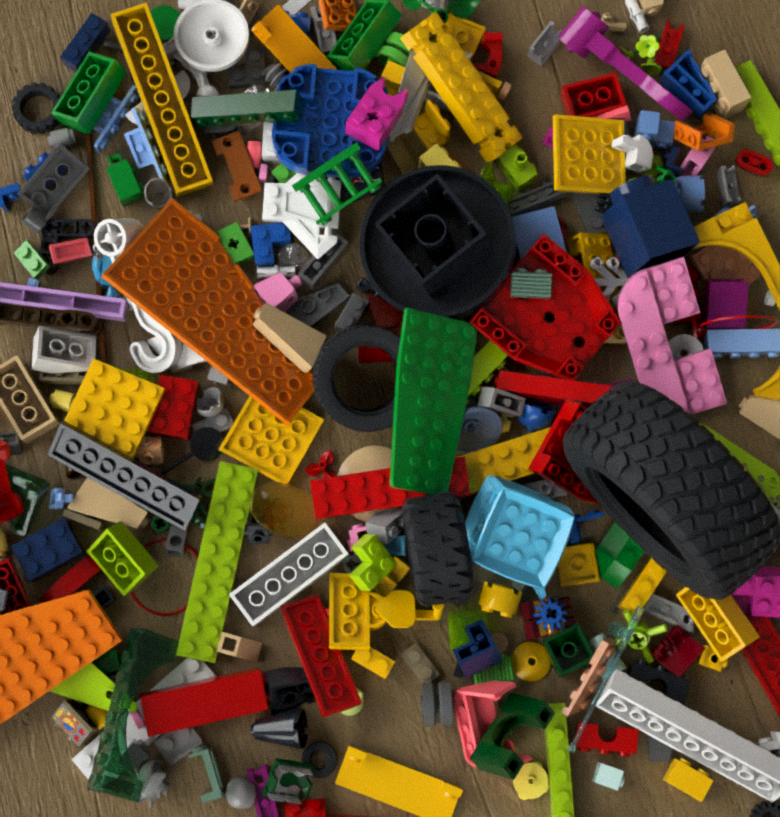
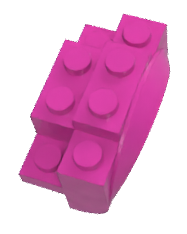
M761 567L752 578L731 594L743 613L750 614L751 616L780 617V567Z

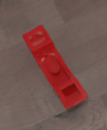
M88 555L54 583L39 600L44 603L74 594L96 574L99 575L102 569Z

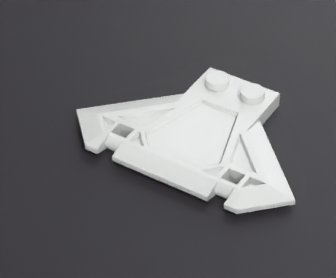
M297 173L286 183H265L263 222H283L317 260L337 244L338 236L332 235V229H338L339 211L331 216L333 220L324 226L321 223L317 225L316 221L320 217L304 193H301L300 190L295 192L291 186L306 175ZM328 177V182L340 198L341 180ZM315 179L309 183L311 186L310 190L326 214L334 210L336 206L320 182L317 183ZM320 229H325L324 235H320Z

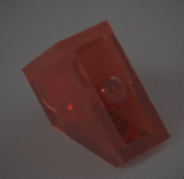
M370 293L366 294L375 326L389 330L400 326L399 321L402 320L400 312L392 308L383 299Z

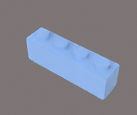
M780 329L707 330L705 335H703L704 350L711 348L714 359H721L722 356H730V359H738L741 356H749V358L754 359L760 358V355H768V358L780 357Z

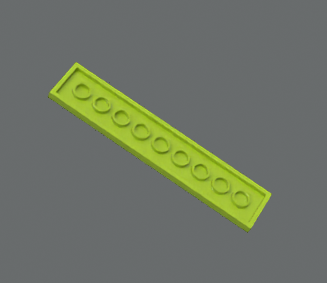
M222 461L219 463L177 648V656L216 663L217 648L223 632L230 600L229 594L232 591L244 537V525L247 523L258 469Z

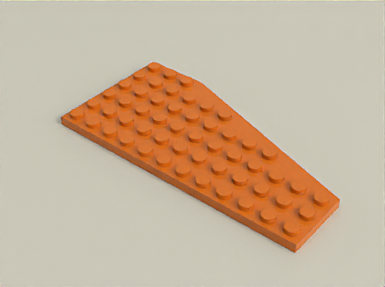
M90 589L0 615V725L124 640Z

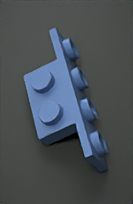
M132 85L123 101L112 97L93 129L101 133L94 144L98 153H101L103 149L105 150L108 147L109 139L119 130L120 122L126 118L125 114L130 111L131 105L137 102L139 93L136 85Z

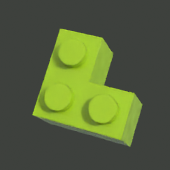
M365 534L351 547L362 563L349 576L362 591H371L398 565L375 534Z

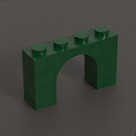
M511 693L469 759L481 771L514 780L524 762L514 751L503 748L506 738L515 729L522 726L546 729L555 712L544 700Z

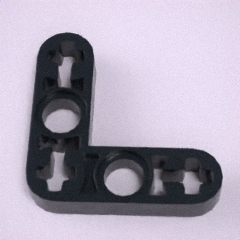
M89 219L48 220L41 232L40 254L48 264L49 258L46 255L50 256V262L53 264L51 253L46 251L47 244L61 243V239L93 238L97 225ZM70 224L74 225V231L69 234L66 233V227ZM53 225L57 229H53L51 233L48 231V229H50ZM88 225L92 227L88 233L84 229H79V226L81 228H88ZM53 264L45 273L47 275L55 274L58 271L59 264Z

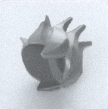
M163 760L143 761L137 769L135 779L128 782L126 788H135L130 793V796L141 795L137 801L138 804L149 799V806L152 808L154 801L160 798L162 794L167 797L170 784L166 773L159 768Z

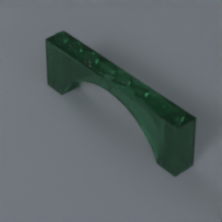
M130 628L125 651L121 657L120 669L116 676L115 688L111 695L109 710L105 716V725L100 735L99 747L94 757L92 773L88 779L87 790L124 801L139 803L144 781L134 769L128 753L126 740L128 713L132 700L143 681L160 666L176 660L179 641L145 628Z

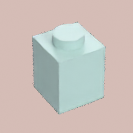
M598 762L592 781L618 791L625 781L624 771Z

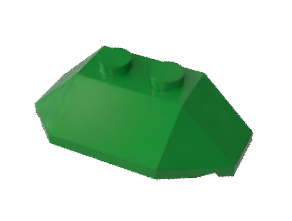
M615 522L596 549L600 578L618 589L633 570L644 551Z

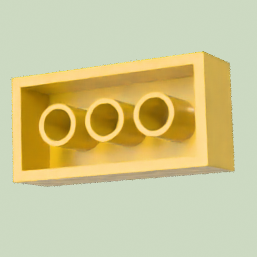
M687 587L676 594L721 662L760 638L731 594L723 600L709 599L696 594Z

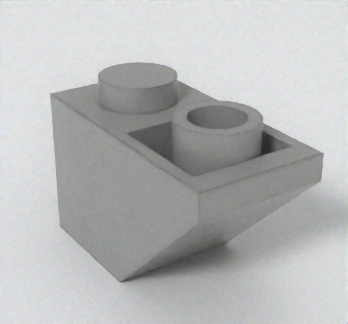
M402 508L376 513L366 522L367 534H375L381 543H390L404 530Z

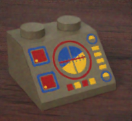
M73 699L65 700L52 716L55 720L53 722L55 727L60 731L64 730L69 735L67 739L74 746L84 745L99 730L87 717L88 714Z

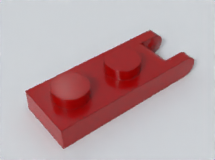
M670 20L666 21L659 44L660 47L655 57V63L665 70L674 63L685 26L681 24L679 30L670 28Z

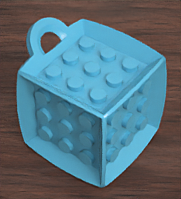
M488 475L470 508L465 522L471 561L503 577L533 586L537 596L543 599L546 597L544 588L551 579L567 545L575 520L574 513L568 506L556 502L528 487L500 477Z

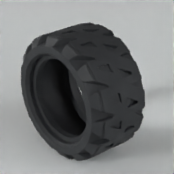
M452 492L408 498L402 506V516L416 599L425 607L469 599L474 590V580L468 536L459 499Z

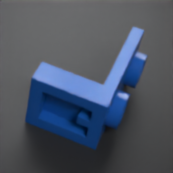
M599 509L587 512V516L580 517V514H574L575 520L568 539L569 544L580 542L579 538L582 537L580 527L576 526V523L602 518L605 516V512L599 513Z

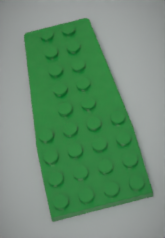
M411 308L404 309L396 367L390 486L392 488L427 495L448 492L471 383L477 329L468 322Z

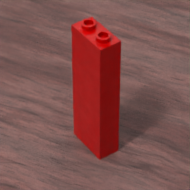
M500 370L499 376L497 375L495 378V387L497 389L524 397L526 400L564 405L565 401L568 400L580 403L585 408H588L599 397L614 387Z
M257 667L140 693L148 737L268 710L267 704L270 703V696L268 691H264L263 684H267L265 672H261L260 668Z

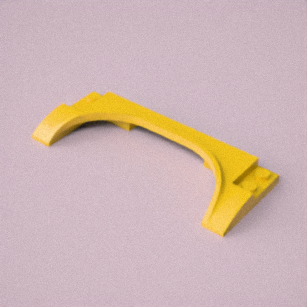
M746 202L694 227L700 243L693 249L705 246H722L746 256L761 272L780 310V265L757 218H753ZM780 366L769 380L752 390L755 396L780 399Z

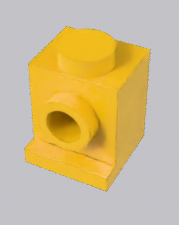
M702 645L706 649L695 660V664L716 672H721V669H725L728 659L721 662L711 647ZM713 655L717 657L715 663L711 661Z

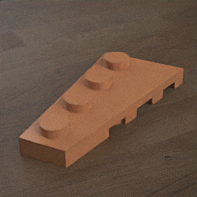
M609 637L601 641L589 662L592 667L582 674L580 678L582 684L576 690H573L570 696L573 699L569 707L564 706L561 713L568 717L589 707L591 703L590 697L599 686L598 680L607 669L606 663L615 653L616 648L614 646L617 642L616 640Z

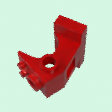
M503 32L483 34L481 49L487 50L489 60L483 64H473L476 70L495 79L502 66Z

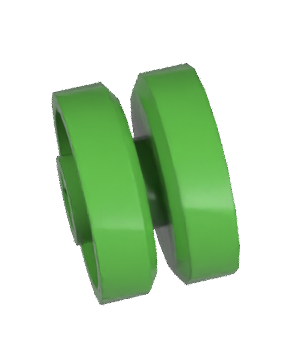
M392 32L385 42L386 45L382 46L376 55L377 60L384 68L388 60L406 67L411 49L408 51L400 39L403 34Z

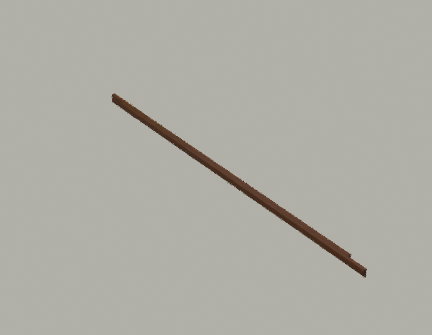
M86 133L87 162L90 168L88 170L91 221L97 225L91 133ZM96 281V295L102 296L101 283ZM98 318L103 323V331L99 334L101 362L107 364L104 319Z

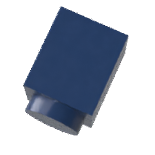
M642 176L622 184L610 193L613 205L601 218L627 278H630L642 269L685 256L700 243L673 180L656 184L653 176Z

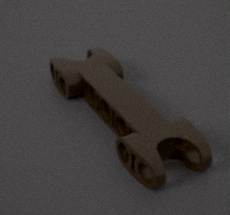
M0 303V325L11 324L36 328L45 326L92 336L99 335L103 331V323L89 312ZM19 311L18 317L12 319L13 313ZM37 313L38 318L35 321H31V316ZM56 315V322L50 324V318ZM98 322L99 329L95 332H92L91 330L96 327Z

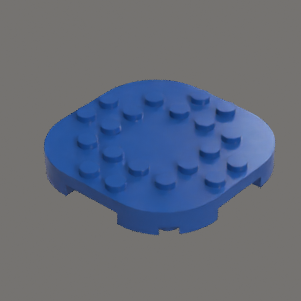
M317 64L296 67L293 72L284 76L279 82L276 91L297 90L303 97L301 120H293L292 122L276 121L273 123L272 145L279 161L291 171L308 175L357 142L361 148L358 151L360 154L358 156L370 173L377 168L385 155L387 139L380 150L377 151L345 134L347 119L368 88L378 81L377 76L360 68H355L354 71L317 68ZM384 87V93L389 95L386 87ZM347 158L342 161V167L350 179L362 177L352 160L350 161ZM332 169L326 172L327 177L340 178L336 171Z

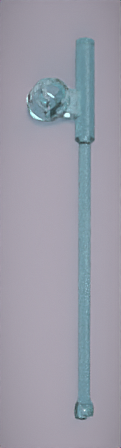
M637 606L627 627L618 621L612 622L609 625L610 635L621 640L618 644V650L572 744L567 748L571 753L576 751V744L622 651L626 649L645 610L640 606Z

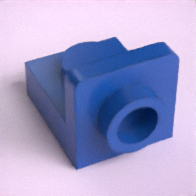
M18 183L0 188V207L5 212L9 211L6 201H15L20 198L17 193L22 188Z

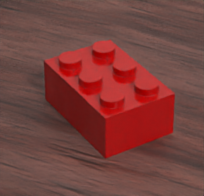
M616 72L564 85L560 92L565 113L570 116L594 117L627 106Z
M159 375L158 386L166 390L152 418L148 432L154 436L190 441L201 385L195 380Z

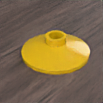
M536 642L520 644L514 650L511 657L514 673L524 681H538L550 669L551 663L545 647ZM529 658L535 659L534 665L528 664Z

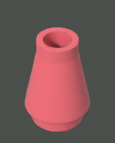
M248 141L245 147L252 166L256 170L260 167L262 142Z

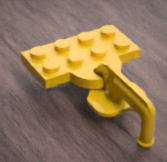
M330 573L329 649L370 650V631L378 630L386 622L393 628H409L415 623V620L438 621L441 619L444 604L432 605L434 610H415V597L409 591L393 590L387 596L382 597L378 593L360 590L350 578L349 574L351 573Z

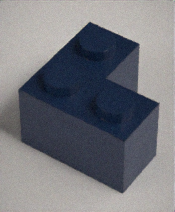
M482 619L464 627L470 642L453 649V652L465 678L502 662L497 647Z

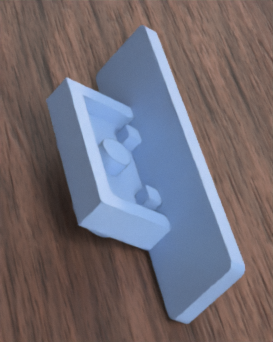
M137 107L131 108L139 128L125 133L124 136L138 169L154 164L159 178L167 179L166 174L168 172L166 166L160 161L159 156L161 154L159 148L153 144L151 129L146 127L144 112Z

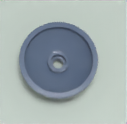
M474 406L465 409L456 453L465 455L493 446L497 442L502 432V422L499 415L493 409L484 406Z

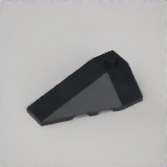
M283 667L265 671L267 681L265 686L270 696L269 706L271 715L296 709L297 706L306 702L308 704L314 702L315 696L303 667Z

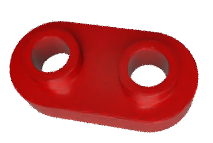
M749 149L740 151L736 157V164L739 168L755 175L764 177L773 170L774 165L770 158ZM742 159H747L748 163H744ZM760 166H764L765 170H761Z

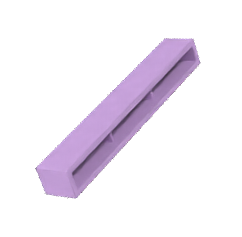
M0 282V303L55 310L84 311L92 313L96 318L126 322L128 311L126 299Z

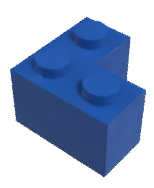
M283 222L251 226L256 268L257 266H274L273 248L292 246L290 229Z

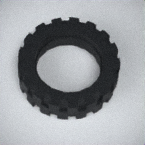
M31 83L29 86H23L22 90L19 89L17 91L16 97H13V105L11 106L17 123L25 131H30L32 134H45L44 132L48 131L49 133L53 131L54 127H58L59 121L52 114L45 120L34 122L24 117L23 107L32 97L46 96L52 101L54 109L60 99L59 94L51 86H46L45 83Z

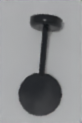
M212 427L198 429L190 439V453L160 472L155 464H150L148 467L164 475L193 456L202 461L216 459L222 453L218 449L224 441L223 436L217 429Z

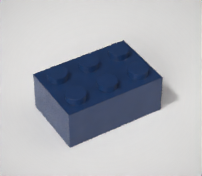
M66 518L58 520L11 546L29 582L33 583L86 555L72 525Z

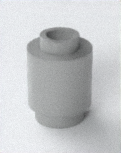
M64 128L50 131V136H47L49 146L54 149L59 143L65 148L76 144L73 129Z

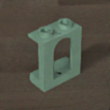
M204 745L193 749V754L188 755V757L192 758L202 754L212 786V790L200 796L202 803L204 804L225 795V787L213 748H207Z

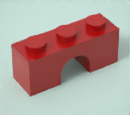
M576 721L573 746L579 747L578 751L591 752V749H599L598 753L610 755L611 751L619 752L618 756L630 757L631 754L637 753L638 729L615 726L613 738L609 741H603L598 735L599 724Z

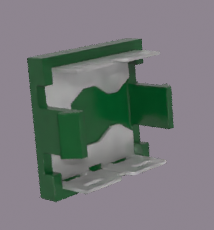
M275 758L262 792L263 796L269 797L273 801L283 802L286 800L289 803L302 804V792H304L305 796H308L313 786L309 779V775H313V764Z

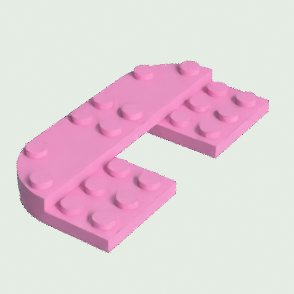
M684 257L666 261L633 274L625 282L619 293L617 312L638 382L661 392L691 415L727 404L711 348L673 359L663 324L700 313Z

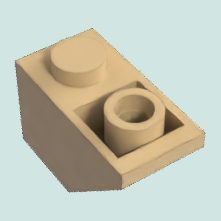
M222 632L217 652L257 662L262 643Z

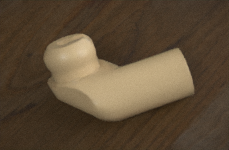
M610 13L602 15L601 20L609 26V32H626V23H615Z

